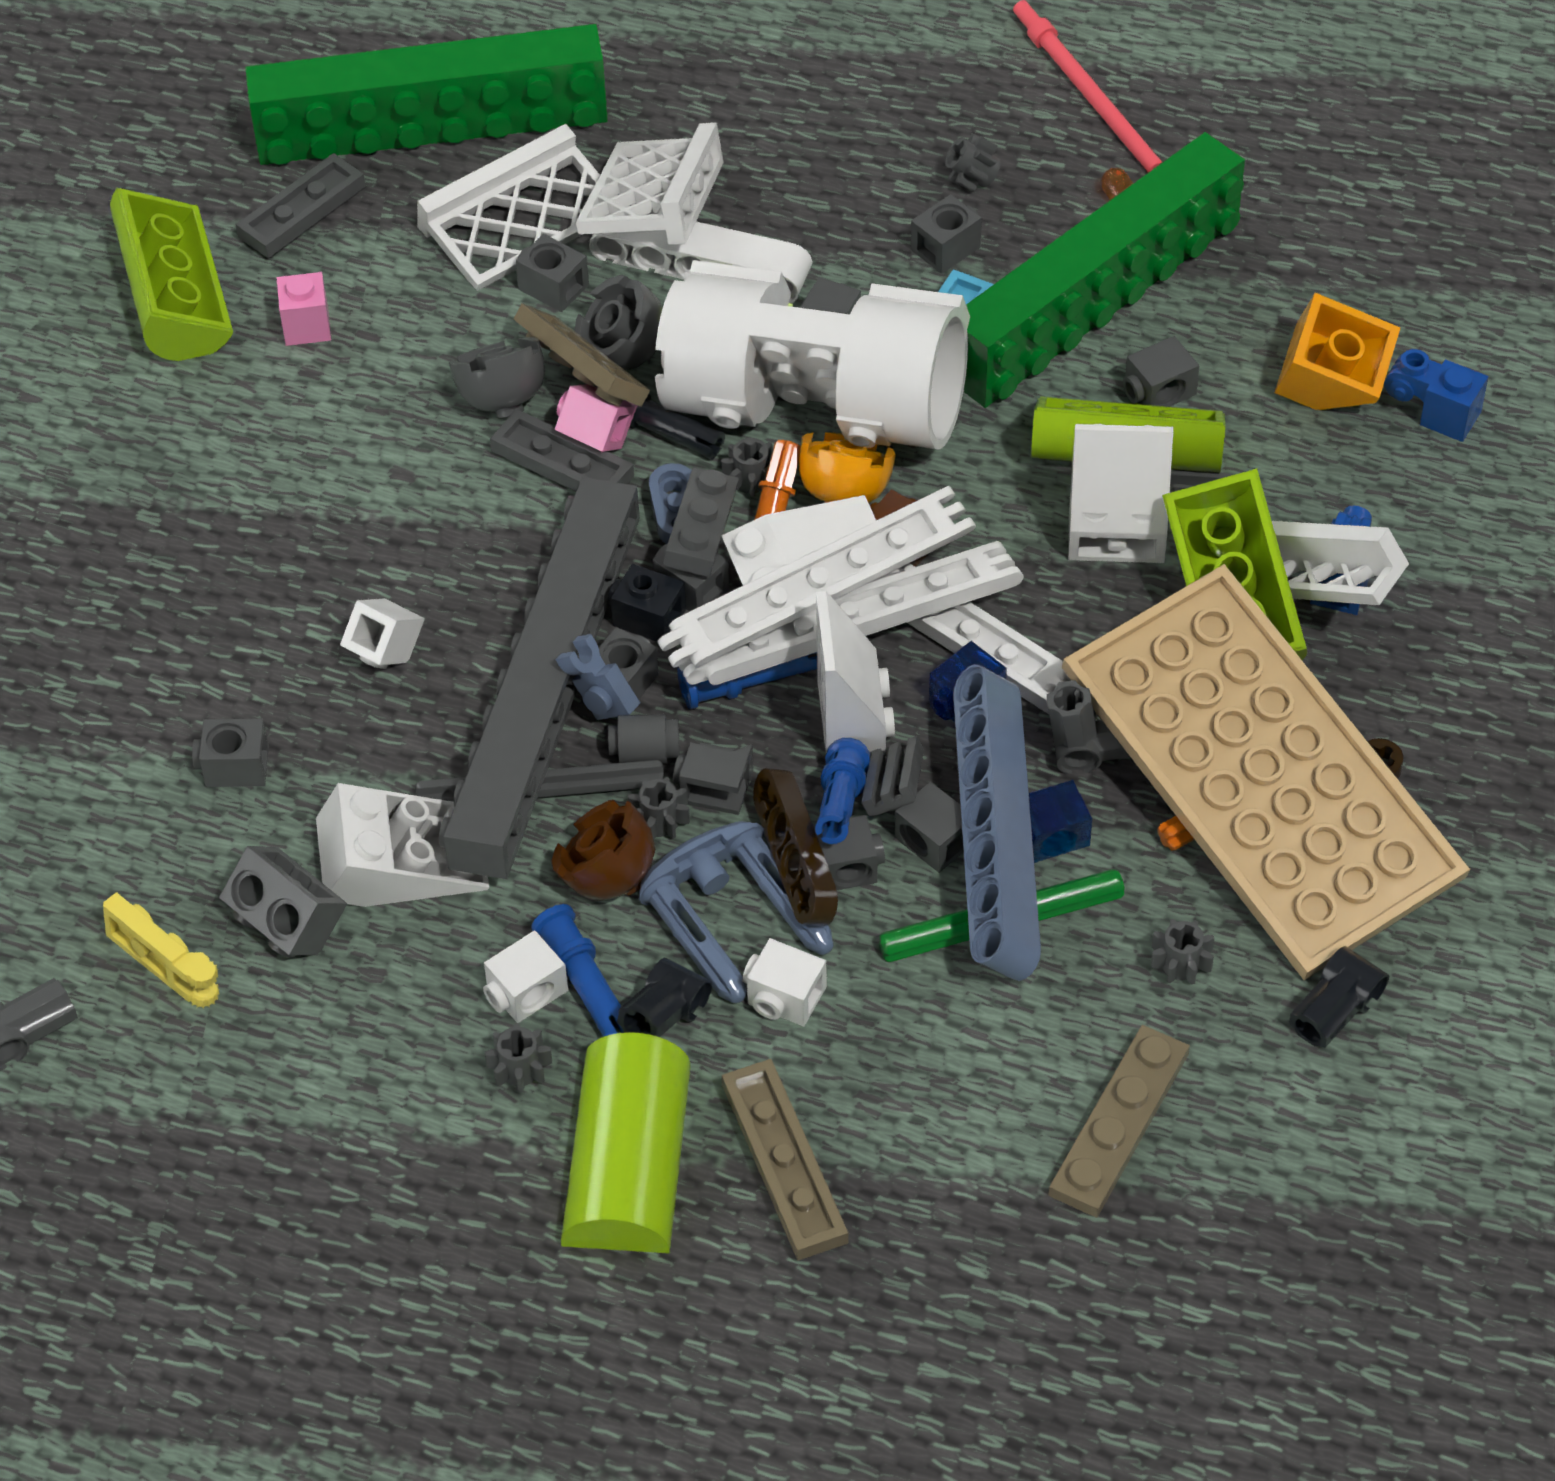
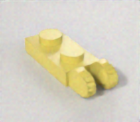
M117 892L103 902L106 936L186 1001H191L192 1005H196L197 1008H204L205 1006L210 1007V1004H215V1000H218L219 989L218 984H215L218 978L217 965H214V961H210L209 957L203 952H189L179 936L174 933L167 934L153 922L149 913L142 906L130 904Z

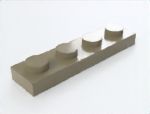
M521 303L514 320L528 331L525 337H536L539 339L541 347L550 350L548 354L550 358L566 367H574L572 375L580 381L593 387L598 386L595 393L602 399L617 406H621L623 400L642 407L650 392L647 387L556 316Z
M1143 1024L1141 1025L1049 1186L1048 1196L1098 1218L1187 1059L1190 1045Z
M772 1059L723 1074L722 1087L797 1261L848 1244L847 1228Z

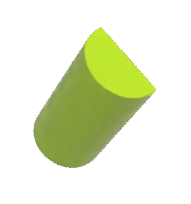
M116 188L111 198L110 210L147 347L157 356L172 361L187 360L216 352L228 342L233 334V328L199 207L193 204Z
M1043 396L1037 399L1034 409L1031 458L1073 461L1075 424L1151 425L1173 427L1171 469L1211 473L1221 472L1226 427L1225 413L1223 411Z
M1258 469L1162 495L1186 586L1225 564L1300 659L1303 660L1307 655V648Z
M616 1033L599 1038L588 1047L585 1055L563 1221L562 1247L670 1254L691 1068L687 1054L674 1043L649 1034Z

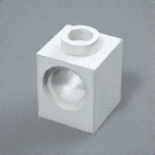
M535 930L484 962L487 985L483 987V991L487 1000L498 1013L506 1010L517 1023L568 991L565 963Z

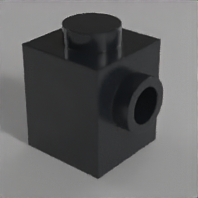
M631 564L623 579H617L609 591L607 604L612 609L613 626L657 642L662 636L671 632L669 624L682 616L686 611L685 582Z

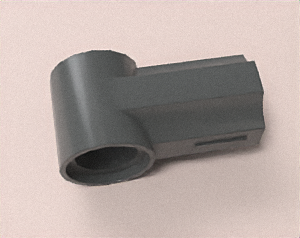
M53 978L5 1005L0 1002V1071L7 1068L5 1063L15 1058L17 1062L23 1059L30 1048V1044L78 1018L75 1007L59 980L56 981Z

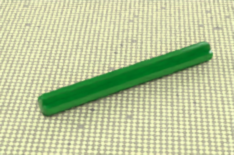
M1111 869L1036 890L1039 921L1122 898L1125 887L1119 871ZM968 909L881 933L879 935V948L883 958L887 962H893L970 940Z

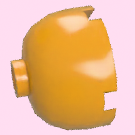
M825 432L824 441L812 442L813 433H807L802 436L798 470L804 487L817 499L827 503L865 495L868 503L877 499L888 486L895 460V452L892 448L888 447L885 455L876 451L877 444L871 448L859 447L845 440L841 433Z

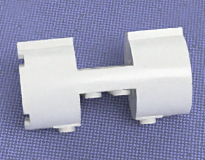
M693 260L690 271L684 272V281L675 280L670 287L659 321L655 350H661V364L664 370V374H657L655 376L656 389L660 403L666 410L708 416L711 421L725 428H738L739 425L755 427L756 423H762L766 420L775 405L777 397L780 396L785 401L794 404H805L807 400L825 402L829 407L836 409V421L844 439L859 447L871 448L875 444L890 446L891 443L941 449L948 442L960 410L967 370V328L970 315L963 295L871 284L869 295H863L859 298L851 314H842L788 306L791 292L781 271Z

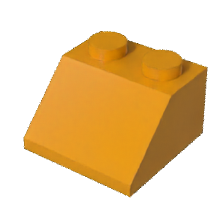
M1314 293L1296 323L1274 393L1315 410L1377 403L1401 327Z

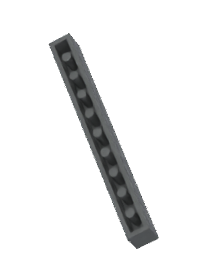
M582 477L575 496L569 495L564 510L565 522L563 528L556 529L553 534L551 543L552 556L549 563L541 565L536 598L530 597L526 604L524 629L522 633L516 632L513 637L509 668H502L497 682V699L494 705L489 704L486 707L483 717L482 738L480 742L474 741L471 746L466 779L458 780L454 792L453 813L451 818L445 817L441 823L439 846L445 848L449 870L508 879L577 691L572 681L577 675L565 673L555 659L562 653L573 651L579 658L578 650L573 644V641L578 636L591 634L596 640L608 607L609 591L619 577L640 519L637 485Z

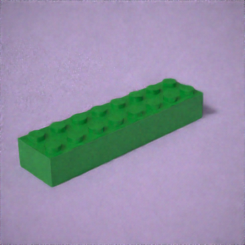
M597 24L245 66L249 106L260 165L273 163L281 165L290 161L314 158L326 159L333 153L337 156L354 153L370 154L378 150L403 147L416 148L420 145L443 142L458 143L467 139L491 136L499 138L508 134L532 131L546 132L564 124H567L568 127H588L596 123L608 122L604 64Z
M1204 132L967 303L966 306L970 320L967 328L968 357L963 392L984 408H987L999 398L1001 400L1008 398L1020 382L1031 374L1036 376L1042 373L1051 359L1064 350L1067 352L1073 350L1085 334L1096 326L1098 328L1104 327L1112 319L1114 313L1124 305L1138 302L1146 289L1155 282L1169 279L1177 269V266L1189 257L1196 258L1200 256L1207 248L1208 243L1220 234L1228 235L1231 233L1240 220L1239 210L1241 192L1244 187L1245 159Z

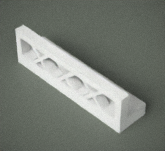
M1272 521L1287 577L1298 571H1307L1288 581L1293 599L1380 605L1409 565L1389 528ZM1337 573L1344 574L1326 584L1319 583ZM1374 576H1378L1371 587L1356 586Z

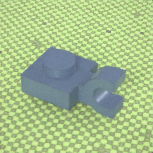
M591 634L578 636L573 641V644L578 650L579 658L574 651L562 653L555 659L565 673L577 675L572 681L583 697L584 704L597 720L618 717V715H630L640 704V701L617 664L606 665L600 656L598 645Z

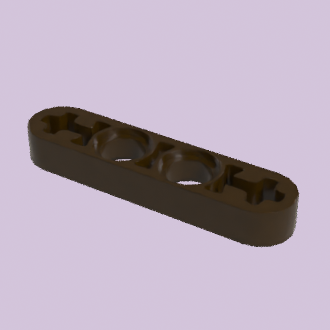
M764 768L759 772L755 780L753 789L754 805L761 825L764 828L766 839L794 916L801 924L830 925L835 917L838 906L837 889L793 773L788 770Z

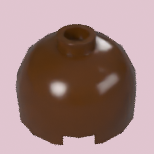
M608 800L592 808L573 824L579 832L570 840L566 848L558 843L551 860L553 871L566 885L578 894L596 901L615 899L637 892L640 889L641 881L651 868L656 849L651 828L633 804L627 801L625 806H619L615 800Z

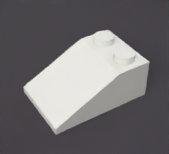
M865 495L767 514L721 536L741 583L745 585L875 522L876 518ZM896 569L878 579L900 573V571Z
M816 591L817 682L825 752L827 753L828 747L835 740L854 738L866 745L870 752V757L872 751L879 748L886 755V737H895L893 708H884L882 698L890 697L888 669L878 668L876 648L827 591Z

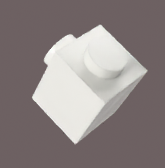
M387 599L357 600L340 645L360 655L359 659L373 667L386 669L391 664L406 663L410 659L425 618Z
M769 938L761 954H753L750 957L743 973V982L747 984L748 1004L766 1018L775 1020L781 1017L804 1027L827 987L826 960Z

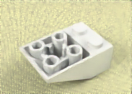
M1075 424L1069 504L1068 560L1165 562L1168 515L1162 495L1170 493L1173 427Z
M338 783L316 817L322 883L350 905L367 907L489 889L488 876L448 869L445 848L439 846V831L445 817L451 818L454 802Z

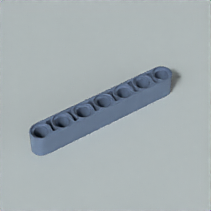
M974 664L967 667L956 681L953 695L970 952L972 958L977 963L1008 978L1021 981L1033 973L1038 965L1041 954L1021 693L1019 687L981 665Z

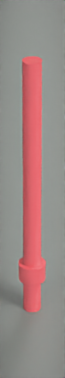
M1026 0L1016 3L1013 12L1028 29L1027 36L1037 48L1043 47L1143 168L1149 173L1160 165L1162 161L1057 38L1058 31L1047 18H1040Z

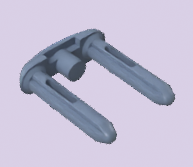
M744 821L711 829L673 849L650 868L645 878L641 881L639 890L641 904H652L704 977L712 982V987L718 996L731 1003H739L746 997L747 992L743 976L679 890V884L693 878L704 894H714L721 890L730 878L720 862L724 860L728 863L738 857L758 883L760 889L767 895L807 949L819 955H825L832 950L834 945L832 932L828 925H805L796 920L772 852L763 841L764 828L757 823Z

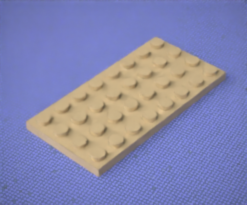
M1225 564L1064 658L1062 664L1064 672L1071 681L1076 680L1080 686L1090 689L1095 712L1303 980L1323 969L1341 947L1346 946L1353 950L1467 877L1470 868Z

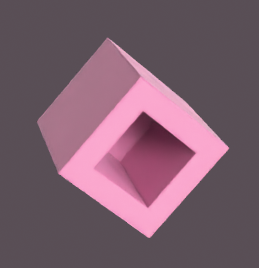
M322 272L276 277L279 311L286 346L331 341L328 304Z
M588 384L570 386L569 390L559 400L557 406L559 418L554 430L602 452L622 449L637 405L623 400L621 406L614 405L595 393L597 387Z

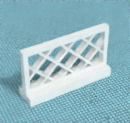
M717 122L699 123L693 138L617 142L576 221L578 234L666 230L668 244H686L724 163Z
M564 124L418 200L417 228L427 238L432 236L459 271L478 291L516 271V260L521 251L507 248L510 234L534 238L536 241L544 233L563 244L583 235L578 234L576 221L582 211L583 196H590L600 174L576 147V135L567 124ZM572 163L582 174L580 183L556 178L558 170ZM528 186L546 188L544 202L519 198L520 190ZM557 190L578 194L575 208L551 204L552 191ZM492 205L510 208L507 222L482 217L483 210ZM516 209L540 213L538 227L513 223ZM547 215L572 219L571 226L563 231L544 228ZM454 225L473 227L469 241L450 238L444 230ZM479 229L504 233L501 247L476 243ZM472 255L498 258L497 264L490 270L479 274L471 264Z

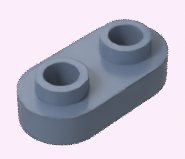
M676 463L658 467L649 478L650 499L659 538L665 544L669 541L692 471L687 466ZM672 490L679 491V492H673V493H671V494H667V492L672 491Z

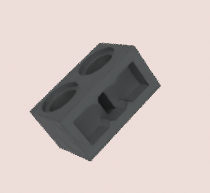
M266 846L246 847L219 896L223 902L234 910L233 916L236 920L247 927L258 929L269 939L268 945L274 951L289 958H294L296 955H317L324 947L348 904L281 849Z

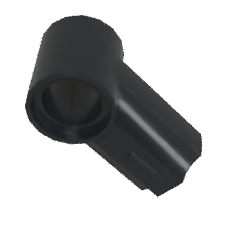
M1343 946L1328 961L1320 976L1319 983L1290 1014L1289 1024L1294 1028L1299 1037L1314 1047L1321 1046L1326 1048L1358 1011L1366 1013L1370 1009L1366 1005L1372 998L1378 1000L1388 985L1389 974L1350 948Z
M664 957L650 972L644 988L620 1007L617 1023L622 1027L624 1033H643L661 1037L681 1018L687 1022H692L696 1019L697 1015L693 1013L698 1006L704 1008L712 991V982Z

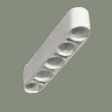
M701 222L695 223L686 244H668L666 230L596 233L592 235L589 242L591 253L599 260L606 261V258L613 260L612 263L648 271L649 268L656 269L654 273L684 279L685 271H690L693 260L781 271L791 292L789 303L794 302L798 298L812 265L810 254L799 245Z

